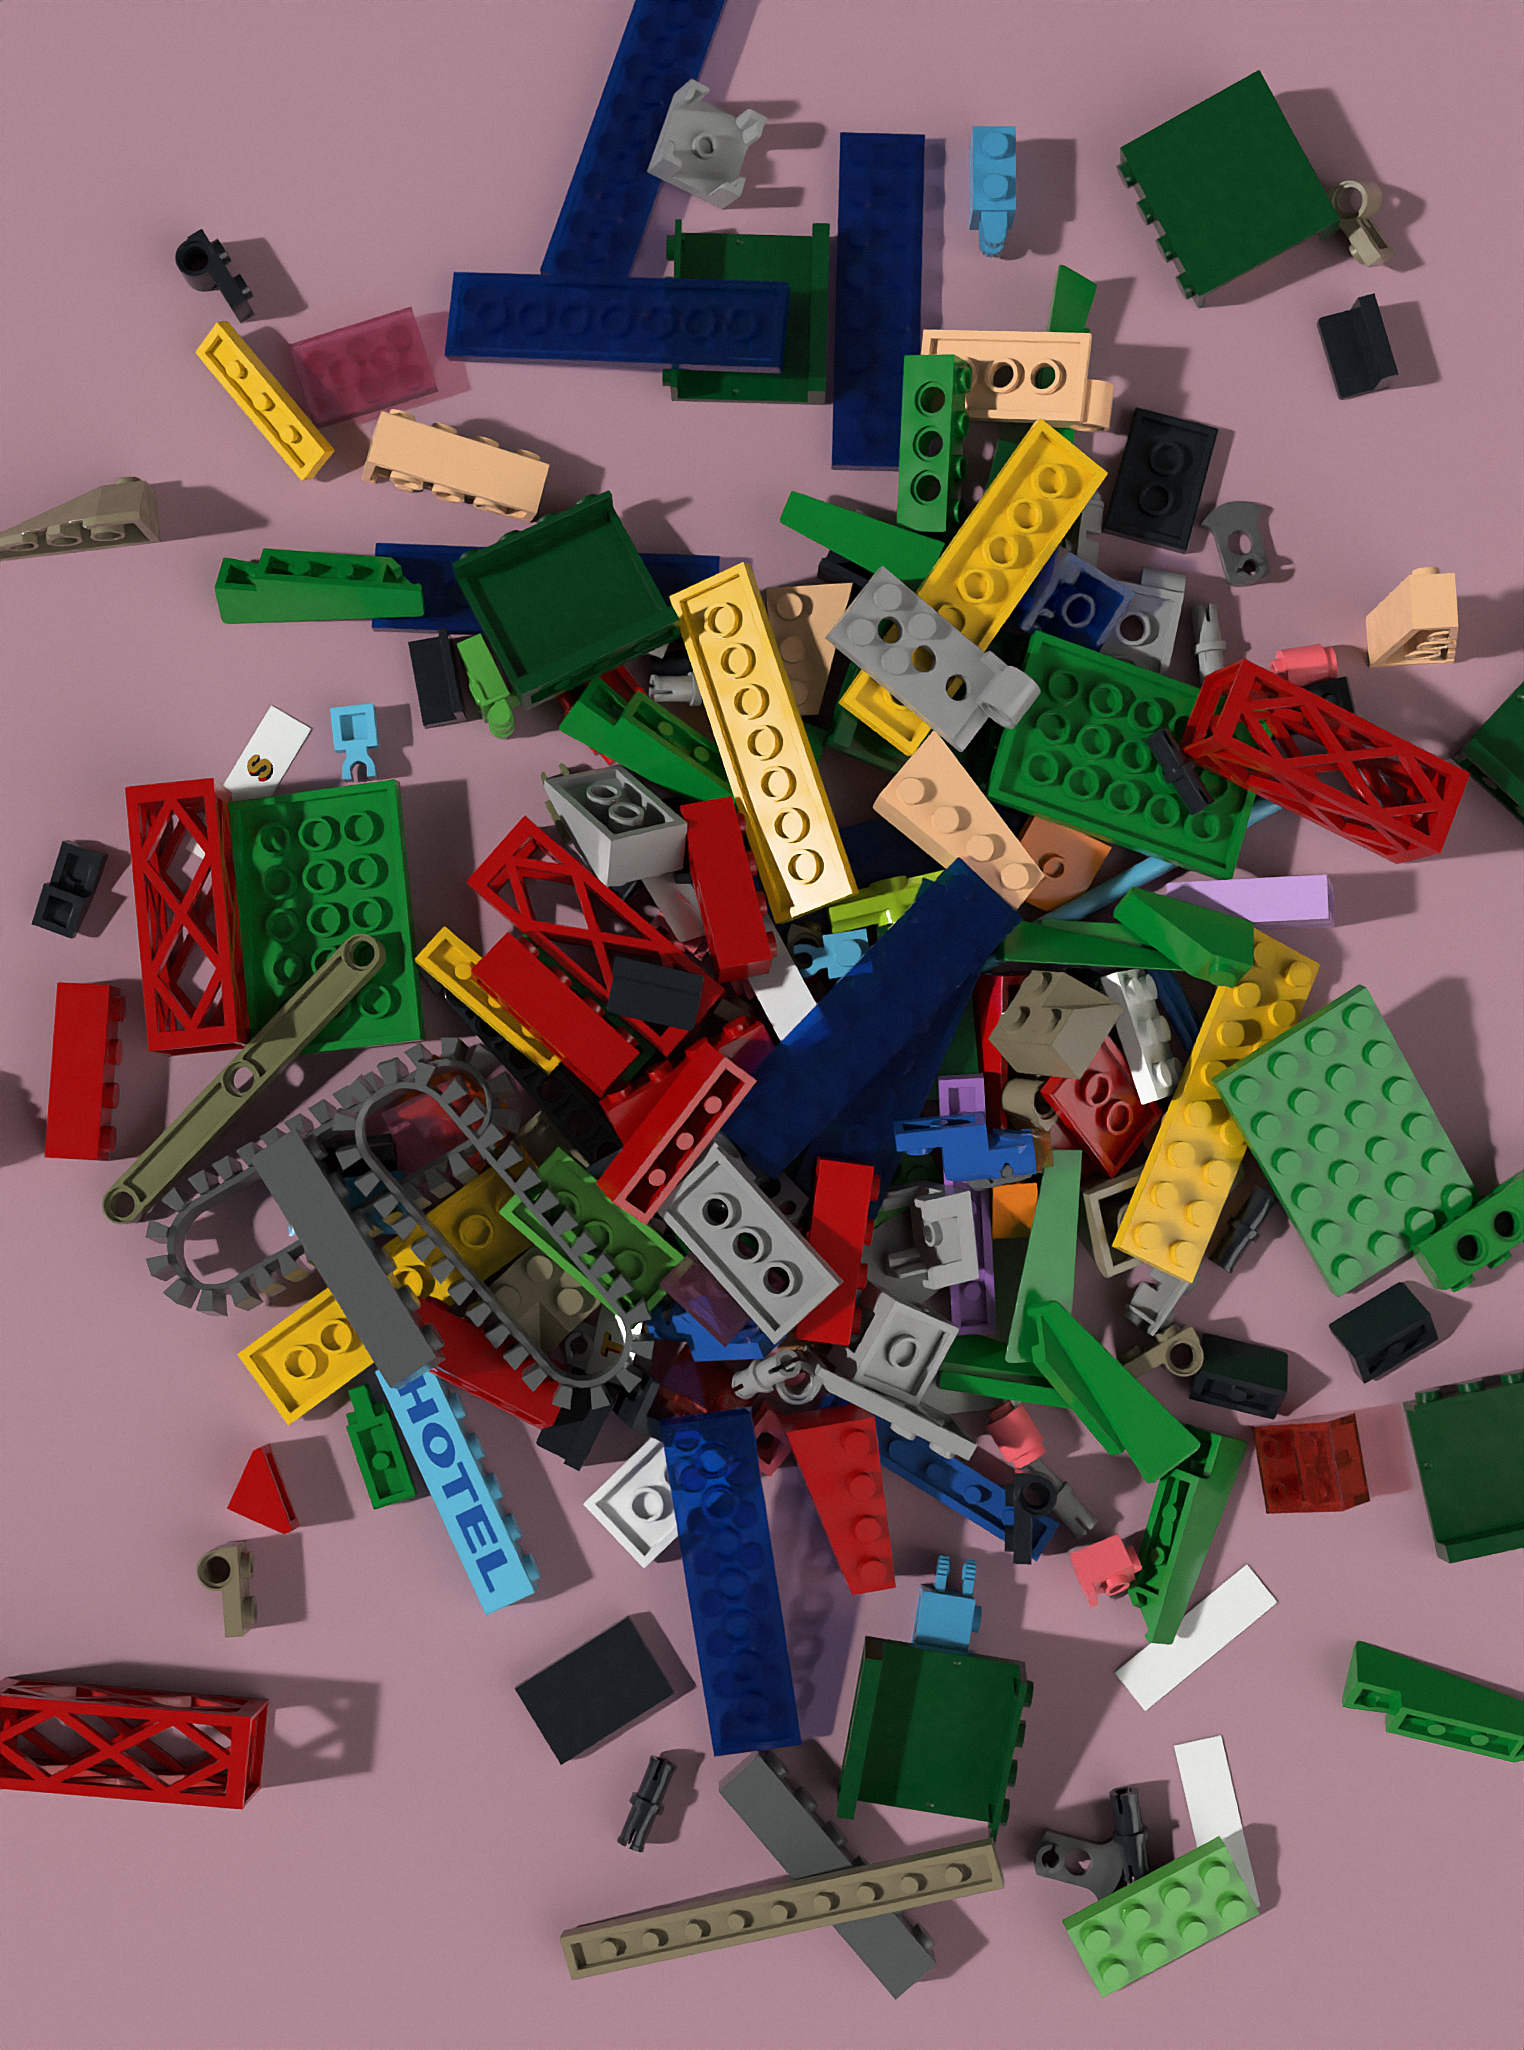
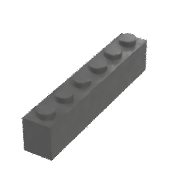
M294 1128L249 1159L388 1386L394 1389H402L446 1359L440 1350L445 1343L435 1326L430 1322L425 1325L416 1310L421 1307V1304L413 1290L407 1284L401 1287L393 1274V1271L397 1269V1265L384 1246L378 1249L369 1234L374 1231V1228L368 1217L360 1208L354 1211L346 1198L351 1191L343 1177L337 1171L331 1173L323 1158L328 1156L320 1140L313 1133L308 1136L307 1133Z
M758 1747L719 1781V1793L793 1880L869 1864L861 1854L856 1858L851 1855L844 1846L848 1841L832 1820L825 1824L814 1810L818 1808V1804L803 1786H800L797 1790L785 1777L789 1773L787 1767L774 1752L766 1755ZM906 1909L832 1925L895 2000L936 1964L932 1949L936 1944L933 1938L920 1923H917L914 1927L903 1915Z

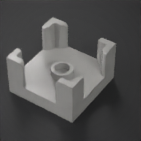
M690 79L674 93L647 172L723 209L741 196L746 178L743 176L738 178L747 149L761 137L767 117L751 109H747L738 117H735L701 100L708 94L709 88Z
M923 1179L879 1190V1207L883 1211L910 1205L914 1247L886 1254L887 1276L899 1279L928 1272V1278L923 1279V1286L933 1290L979 1279L970 1190Z
M868 1280L865 1290L862 1291L859 1297V1301L875 1313L874 1318L855 1352L845 1345L834 1344L826 1359L852 1381L918 1407L960 1329L933 1308L919 1302L916 1307L908 1304L886 1288Z

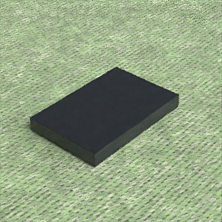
M1136 407L1132 416L1102 533L1185 554L1218 429Z
M629 1615L515 1687L517 1694L561 1765L673 1695L675 1691Z

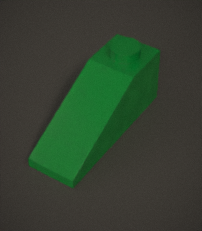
M1133 886L1114 909L1113 917L1192 977L1209 981L1217 986L1233 988L1253 967L1254 922Z

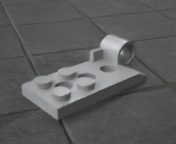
M884 566L875 572L825 637L826 640L959 752L964 751L989 717L1003 727L1014 729L1041 693L1039 686L1027 674L1013 666H1008L991 651L984 653ZM882 619H889L896 624L898 637L894 643H886L879 637L878 624ZM916 648H923L930 653L932 665L929 671L921 672L914 667L912 654ZM951 676L960 678L965 685V695L960 701L951 699L946 692V682Z
M1143 566L1137 584L1098 577L1083 647L1116 659L1128 660L1135 666L1167 677L1185 594L1186 575ZM1133 616L1141 620L1144 626V633L1139 640L1128 641L1121 635L1120 624L1124 618Z
M718 1131L685 1174L687 1177L674 1188L657 1210V1213L769 1339L776 1344L844 1281L756 1185L754 1180L757 1177L741 1161L742 1158L737 1148L724 1134ZM713 1198L722 1200L728 1207V1218L724 1223L714 1222L708 1215L707 1207ZM741 1233H751L757 1238L759 1250L755 1257H747L740 1252L737 1241ZM771 1267H781L788 1273L790 1283L785 1291L775 1290L769 1284L768 1272Z
M807 1344L802 1352L792 1350L798 1356L788 1362L791 1365L800 1360L801 1369L805 1370V1377L797 1385H787L784 1380L781 1386L776 1389L780 1397L787 1403L802 1405L813 1400L818 1392L827 1396L833 1393L891 1422L890 1428L909 1440H914L917 1435L930 1441L929 1448L947 1459L952 1460L956 1454L968 1461L970 1460L977 1444L957 1419L923 1402H920L917 1407L852 1381L826 1359L827 1354Z

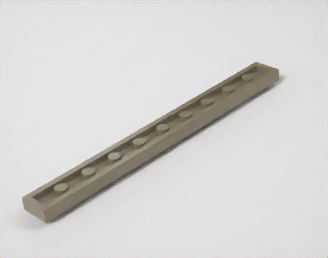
M992 1837L563 1931L560 1941L571 1979L577 1980L1004 1888L1005 1879Z

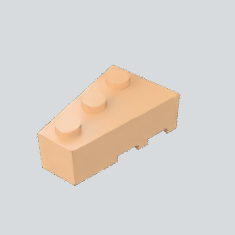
M853 583L766 588L767 615L802 721L810 725L818 723L837 650L825 637L847 610Z

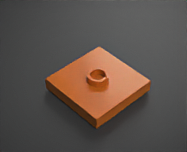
M1029 815L1017 839L1045 876L1024 901L1046 912H1051L1086 893L1112 847L1109 843L1096 837Z

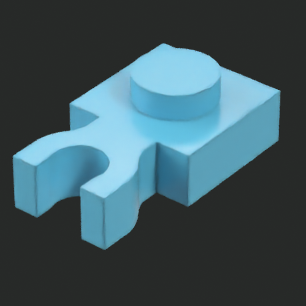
M368 703L330 708L334 751L337 754L346 753V759L342 765L343 780L346 783L354 782L352 771L358 764L366 765L367 777L370 780L378 779L377 767L369 756V750L380 749L375 705Z
M866 929L823 935V947L820 948L808 944L793 945L794 956L808 954L812 958L813 963L810 968L798 970L803 979L811 978L820 970L827 969L829 980L873 973Z

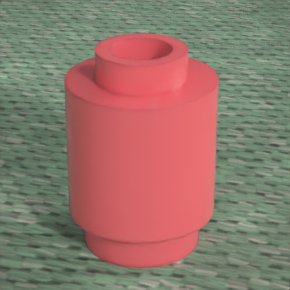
M1321 644L1278 650L1276 658L1270 661L1269 667L1270 671L1300 687L1336 679L1338 673L1337 659L1331 646L1323 647Z
M1006 1400L987 1413L991 1420L984 1426L1006 1462L1012 1461L1016 1469L1028 1465L1046 1452L1041 1443L1044 1438L1022 1402L1013 1405L1010 1400Z

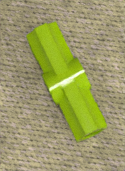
M947 869L907 878L906 875L871 883L868 888L858 890L859 894L825 908L832 934L878 925V927L891 926L917 919V915L934 913L960 906V888L957 877Z

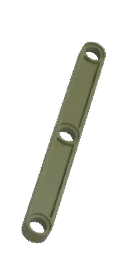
M360 933L348 938L111 1186L102 1201L103 1213L108 1220L116 1224L136 1223L152 1209L382 968L386 959V950L379 939ZM362 942H369L374 948V959L369 965L361 967L354 960V949ZM247 1067L253 1073L254 1083L247 1092H240L234 1085V1076L239 1069ZM123 1192L129 1193L135 1203L133 1212L127 1217L121 1216L115 1207L117 1197Z

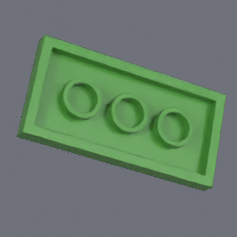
M560 1144L537 1168L543 1176L542 1181L527 1189V1192L535 1200L548 1184L554 1188L561 1197L560 1203L545 1211V1213L554 1221L566 1205L571 1208L579 1218V1224L563 1234L572 1243L584 1227L588 1228L597 1239V1247L582 1255L584 1259L590 1264L604 1247L606 1252L614 1259L615 1269L600 1276L601 1279L608 1286L622 1269L634 1283L633 1291L618 1298L625 1307L644 1295L651 1311L693 1265V1262L649 1222L647 1225L643 1224L614 1204L597 1186L596 1182L599 1178ZM514 1194L500 1209L499 1213L620 1318L618 1313L527 1206ZM640 1322L631 1324L632 1330H634Z
M1218 1836L1063 1919L1062 1922L1103 1998L1258 1915L1259 1912L1224 1842Z

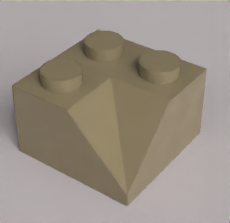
M1032 970L1030 975L1022 982L1019 992L1008 1009L1000 1016L997 1026L988 1039L1018 1073L1080 1080L1124 1009L1116 1001L1064 972Z
M535 1244L488 1287L546 1356L602 1304ZM492 1310L490 1314L497 1321L500 1320V1318Z

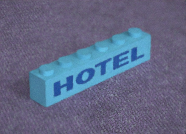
M375 1371L485 1615L487 1616L535 1593L538 1588L536 1580L541 1578L538 1565L531 1553L524 1555L517 1539L523 1537L522 1531L514 1514L506 1515L499 1501L500 1498L504 1497L502 1487L495 1473L487 1474L481 1458L486 1456L485 1450L476 1432L469 1434L462 1420V1418L467 1416V1411L457 1392L451 1394L445 1380L428 1371L402 1389L390 1388L380 1371Z

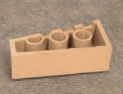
M392 409L390 413L384 411L380 413L373 432L361 480L376 484L377 476L389 478L391 482L395 483V488L398 490L413 493V490H422L425 487L432 489L431 493L438 500L450 503H464L465 498L474 500L473 507L478 510L531 522L537 514L550 464L541 462L540 456L533 452L516 450L515 453L498 448L499 444L492 439L475 436L473 440L457 435V430L451 426L433 423L431 427L415 422V417L410 413Z
M1437 567L1415 569L1412 571V575L1401 581L1366 616L1369 668L1454 664L1459 627L1455 573H1440V569Z
M934 730L883 789L872 807L1004 917L1009 918L1045 876L939 734Z

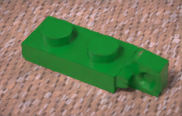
M369 1383L352 1387L348 1390L354 1411L346 1414L349 1424L346 1426L373 1509L377 1510L417 1496L418 1492L391 1411H388L385 1401L376 1404Z

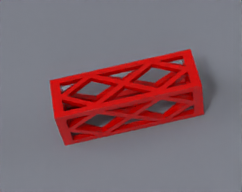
M1245 658L1206 675L1179 743L1187 759L1192 757L1196 765L1395 864L1442 852L1470 776L1469 772ZM1266 695L1272 696V697H1275V698L1269 699ZM1220 696L1226 697L1227 700L1221 714L1213 715ZM1300 707V709L1302 710V712L1295 711V710L1288 709V708ZM1259 721H1265L1288 758L1283 759ZM1237 723H1244L1261 751L1232 737ZM1286 728L1325 747L1329 753L1303 756ZM1207 732L1210 737L1204 739L1205 734ZM1362 744L1375 748L1366 749ZM1397 756L1400 761L1389 759L1387 757ZM1246 767L1251 768V769H1255V770H1253V771H1248V769H1247ZM1357 769L1361 770L1385 808L1381 807ZM1341 771L1360 801L1321 782L1316 774ZM1381 776L1407 789L1401 806ZM1274 778H1276L1279 782L1272 781V780H1269V779H1274ZM1373 826L1377 831L1365 827Z
M214 778L125 787L148 1051L171 1057L243 1049L251 1041L228 808V802H233L232 792ZM205 812L207 827L196 813ZM177 815L179 821L162 853L160 838L171 816ZM188 830L205 852V856L184 895L167 871ZM211 871L212 885L199 912H197L193 906ZM166 903L175 913L169 928ZM213 908L217 937L206 924ZM184 926L188 934L172 965L171 951ZM196 943L216 968L197 1008L177 983ZM221 986L222 997L208 1024L205 1017ZM177 1018L186 1030H178ZM223 1019H224L225 1025H224V1026H220L221 1023H222V1021H223Z
M525 815L466 881L482 899L522 934L529 937L606 1006L614 977L608 951L660 959L663 967L674 969L675 966L680 971L704 976L705 983L695 1026L692 1031L669 1027L660 1037L642 1020L618 1015L669 1061L674 1058L710 1017L721 999L726 998V991L722 986ZM537 848H540L556 863L529 858ZM524 878L575 886L588 930L537 921ZM509 880L520 914L497 895ZM590 893L643 939L602 932ZM551 941L594 948L607 990Z
M5 1677L0 1681V1789L243 1810L261 1788L269 1699ZM21 1709L34 1710L20 1717ZM76 1714L96 1715L120 1734L108 1739ZM56 1716L95 1747L73 1758L33 1727ZM122 1718L144 1719L147 1721L133 1727ZM193 1724L213 1726L231 1740V1745L227 1748L222 1747ZM174 1726L210 1753L211 1756L186 1767L149 1738ZM18 1734L22 1735L53 1760L27 1757L17 1749ZM136 1745L167 1769L146 1768L124 1750ZM108 1758H112L114 1761H116V1762H117L118 1764H120V1765H109V1764H98V1763H100V1762H102V1761H104V1760H106V1759H108ZM228 1768V1775H226V1774H216V1773H218V1772H220V1771H222V1770Z

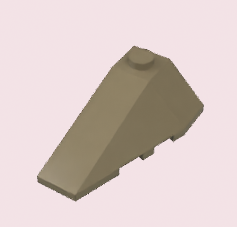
M122 477L116 479L115 484L102 485L0 532V561L160 543L156 492L145 480L141 481L138 477Z
M1147 1160L1123 1166L1114 1178L1107 1177L1099 1172L1080 1180L1077 1236L1104 1277L1109 1278L1144 1264V1262L1112 1247V1244ZM1242 1161L1229 1193L1246 1179Z

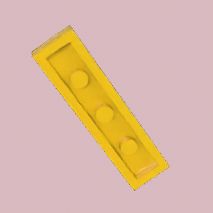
M228 321L217 322L195 353L300 480L313 479L335 449Z
M444 926L418 954L415 962L550 1076L561 1061L471 979V969L482 957Z

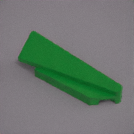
M263 548L259 564L223 558L214 587L221 620L225 624L423 616L425 610L422 586L419 583L412 584L402 574L401 566L391 557Z
M596 677L590 680L559 726L560 731L690 803L732 796L735 810L738 811L718 746L639 690L628 703L600 677Z
M977 1334L956 1335L938 1368L936 1386L939 1389L1071 1409L1033 1362H1006L1007 1344Z

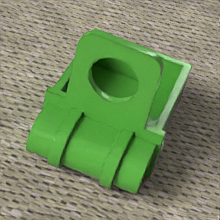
M481 633L457 643L459 659L469 678L470 695L478 712L481 714L484 722L489 723L490 732L496 738L507 739L511 736L515 727L512 708L521 705L514 691L509 693Z

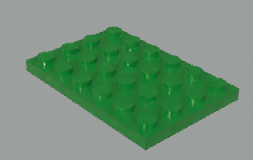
M1036 630L1031 635L1021 671L1027 674L1039 686L1041 693L1014 729L1004 727L984 794L985 797L997 804L1217 880L1232 879L1256 794L1197 765L1194 770L1215 801L1207 808L1191 816L1172 783L1166 784L1162 777L1165 772L1148 745L1144 742L1146 738L1156 731L1169 726L1170 732L1179 744L1199 695L1200 688ZM1220 696L1213 715L1221 714L1227 698ZM1259 721L1271 739L1273 733L1265 721ZM1237 723L1232 737L1261 751L1244 723ZM1207 732L1205 734L1204 739L1210 737ZM1246 767V768L1248 769V771H1253V770H1255V769H1251V768Z
M392 779L228 802L251 1040L348 938L361 933L374 936L383 943L386 950L385 963L298 1056L426 1041L418 964L415 962L417 949L400 782ZM362 942L354 949V960L361 967L367 966L374 959L375 952L369 942Z
M1361 984L1355 986L1210 1079L1331 1293L1338 1298L1413 1250L1411 1246L1413 1243L1426 1239L1442 1228L1441 1225L1453 1217H1460L1477 1206V1202L1481 1200L1478 1191L1367 987Z

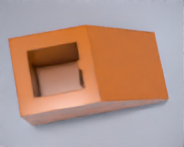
M1025 1179L989 1188L992 1239L1029 1237L1037 1205V1183H1026Z

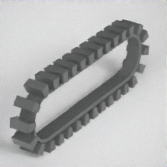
M441 1037L443 1059L434 1061L439 1064L431 1079L447 1072H463L474 1076L483 1087L486 1095V1109L488 1111L477 1133L481 1135L492 1120L495 1119L504 1130L518 1135L521 1116L513 1109H500L499 1100L520 1096L515 1080L506 1071L490 1081L487 1079L502 1063L479 1044L469 1064L465 1063L469 1047L459 1038ZM421 1043L404 1052L416 1067L417 1061L420 1058L433 1061L431 1052ZM399 1060L401 1079H415L416 1070L409 1074L407 1065ZM373 1071L364 1075L375 1091L385 1085L384 1080ZM349 1085L332 1094L343 1109L359 1114L364 1103L345 1092ZM402 1088L383 1094L372 1104L367 1116L413 1089ZM325 1099L308 1108L321 1124L316 1129H314L313 1122L300 1113L284 1122L290 1131L296 1128L307 1133L308 1136L313 1133L320 1142L326 1141L341 1132L332 1131L334 1115L337 1109ZM275 1127L261 1135L260 1138L269 1146L286 1133ZM469 1139L401 1179L398 1183L422 1210L432 1204V1202L419 1186L427 1182L430 1192L441 1199L456 1190L454 1185L444 1175V1171L452 1168L454 1177L463 1184L477 1178L480 1174L467 1158L479 1150ZM252 1141L236 1150L249 1168L243 1171L242 1164L227 1155L212 1164L225 1181L222 1184H219L217 1176L204 1169L191 1176L188 1180L201 1195L193 1201L189 1194L173 1187L161 1201L179 1213L171 1227L150 1220L145 1238L159 1244H167L168 1255L146 1259L151 1276L165 1282L175 1275L179 1276L163 1293L176 1304L191 1309L200 1290H202L196 1311L209 1316L228 1317L227 1294L232 1295L234 1306L246 1311H250L264 1301L251 1286L255 1282L259 1292L270 1297L287 1289L288 1287L275 1272L279 1268H281L284 1278L295 1283L308 1277L312 1273L299 1258L304 1253L307 1262L315 1266L300 1240H297L223 1283H201L188 1269L184 1258V1242L194 1220L206 1210L261 1179L249 1158L264 1148ZM495 1144L489 1146L498 1157L503 1152ZM388 1188L353 1208L354 1211L360 1208L370 1220L374 1231L369 1234L371 1238L384 1232L371 1214L377 1211L372 1204L377 1198L390 1191ZM397 1204L385 1219L380 1213L379 1215L383 1222L392 1226L394 1221L405 1215V1213Z
M399 1057L380 1062L377 1065L385 1085L376 1091L362 1074L358 1076L345 1092L364 1103L359 1114L339 1108L335 1111L332 1131L355 1130L357 1143L341 1147L335 1152L342 1169H346L360 1158H363L372 1170L355 1180L354 1184L367 1197L381 1180L390 1191L377 1198L372 1205L384 1219L399 1202L409 1213L396 1219L391 1227L403 1241L417 1224L422 1227L427 1234L415 1240L410 1247L421 1262L427 1258L436 1245L440 1248L445 1256L434 1261L429 1268V1271L438 1282L442 1284L455 1267L464 1276L450 1284L447 1291L460 1306L473 1289L482 1297L469 1305L466 1314L474 1324L479 1327L492 1310L500 1318V1320L486 1327L484 1335L497 1349L510 1332L518 1339L517 1342L504 1349L503 1357L514 1370L519 1367L529 1354L535 1359L536 1362L523 1369L521 1378L534 1392L549 1375L559 1382L553 1395L552 1404L569 1410L573 1387H590L592 1410L610 1405L611 1395L605 1382L615 1375L630 1393L642 1379V1370L626 1362L630 1352L651 1359L654 1346V1333L632 1334L631 1324L651 1319V1311L644 1295L625 1307L618 1298L633 1291L634 1283L622 1269L608 1286L601 1279L600 1276L615 1269V1261L606 1252L604 1247L590 1264L582 1256L584 1253L597 1247V1239L588 1228L584 1227L572 1243L563 1234L579 1224V1218L571 1208L566 1205L554 1221L545 1213V1211L560 1203L561 1197L554 1188L548 1184L535 1200L527 1192V1189L541 1182L543 1177L532 1162L527 1165L517 1179L508 1168L523 1160L525 1155L513 1140L499 1157L493 1152L489 1146L503 1139L506 1135V1132L495 1119L492 1120L481 1135L476 1132L471 1124L486 1116L488 1112L476 1097L462 1114L452 1102L466 1095L470 1090L457 1075L446 1090L442 1092L429 1083L439 1063L420 1058L417 1061L416 1078L401 1079ZM409 1088L425 1092L441 1105L620 1316L625 1330V1342L621 1353L610 1366L594 1374L575 1375L563 1371L551 1362L371 1151L366 1139L365 1123L369 1109L377 1098L389 1091Z

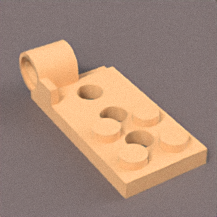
M924 329L921 355L955 354L965 360L967 365L971 366L972 386L970 392L966 393L965 411L968 412L970 421L1034 423L1041 418L1051 427L1070 428L1083 432L1109 431L1114 385L1106 381L1087 379L1092 341L1091 333ZM1003 366H1011L1014 373L1012 381L1003 388L995 387L993 382L995 372ZM1045 367L1054 368L1055 380L1052 385L1045 389L1036 388L1035 376L1038 371ZM939 393L933 398L931 402L932 413L938 412L945 403L944 393Z

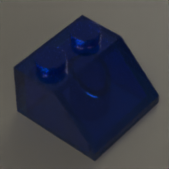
M1058 545L1008 618L1031 635L1038 630L1100 652L1137 593L1063 546Z

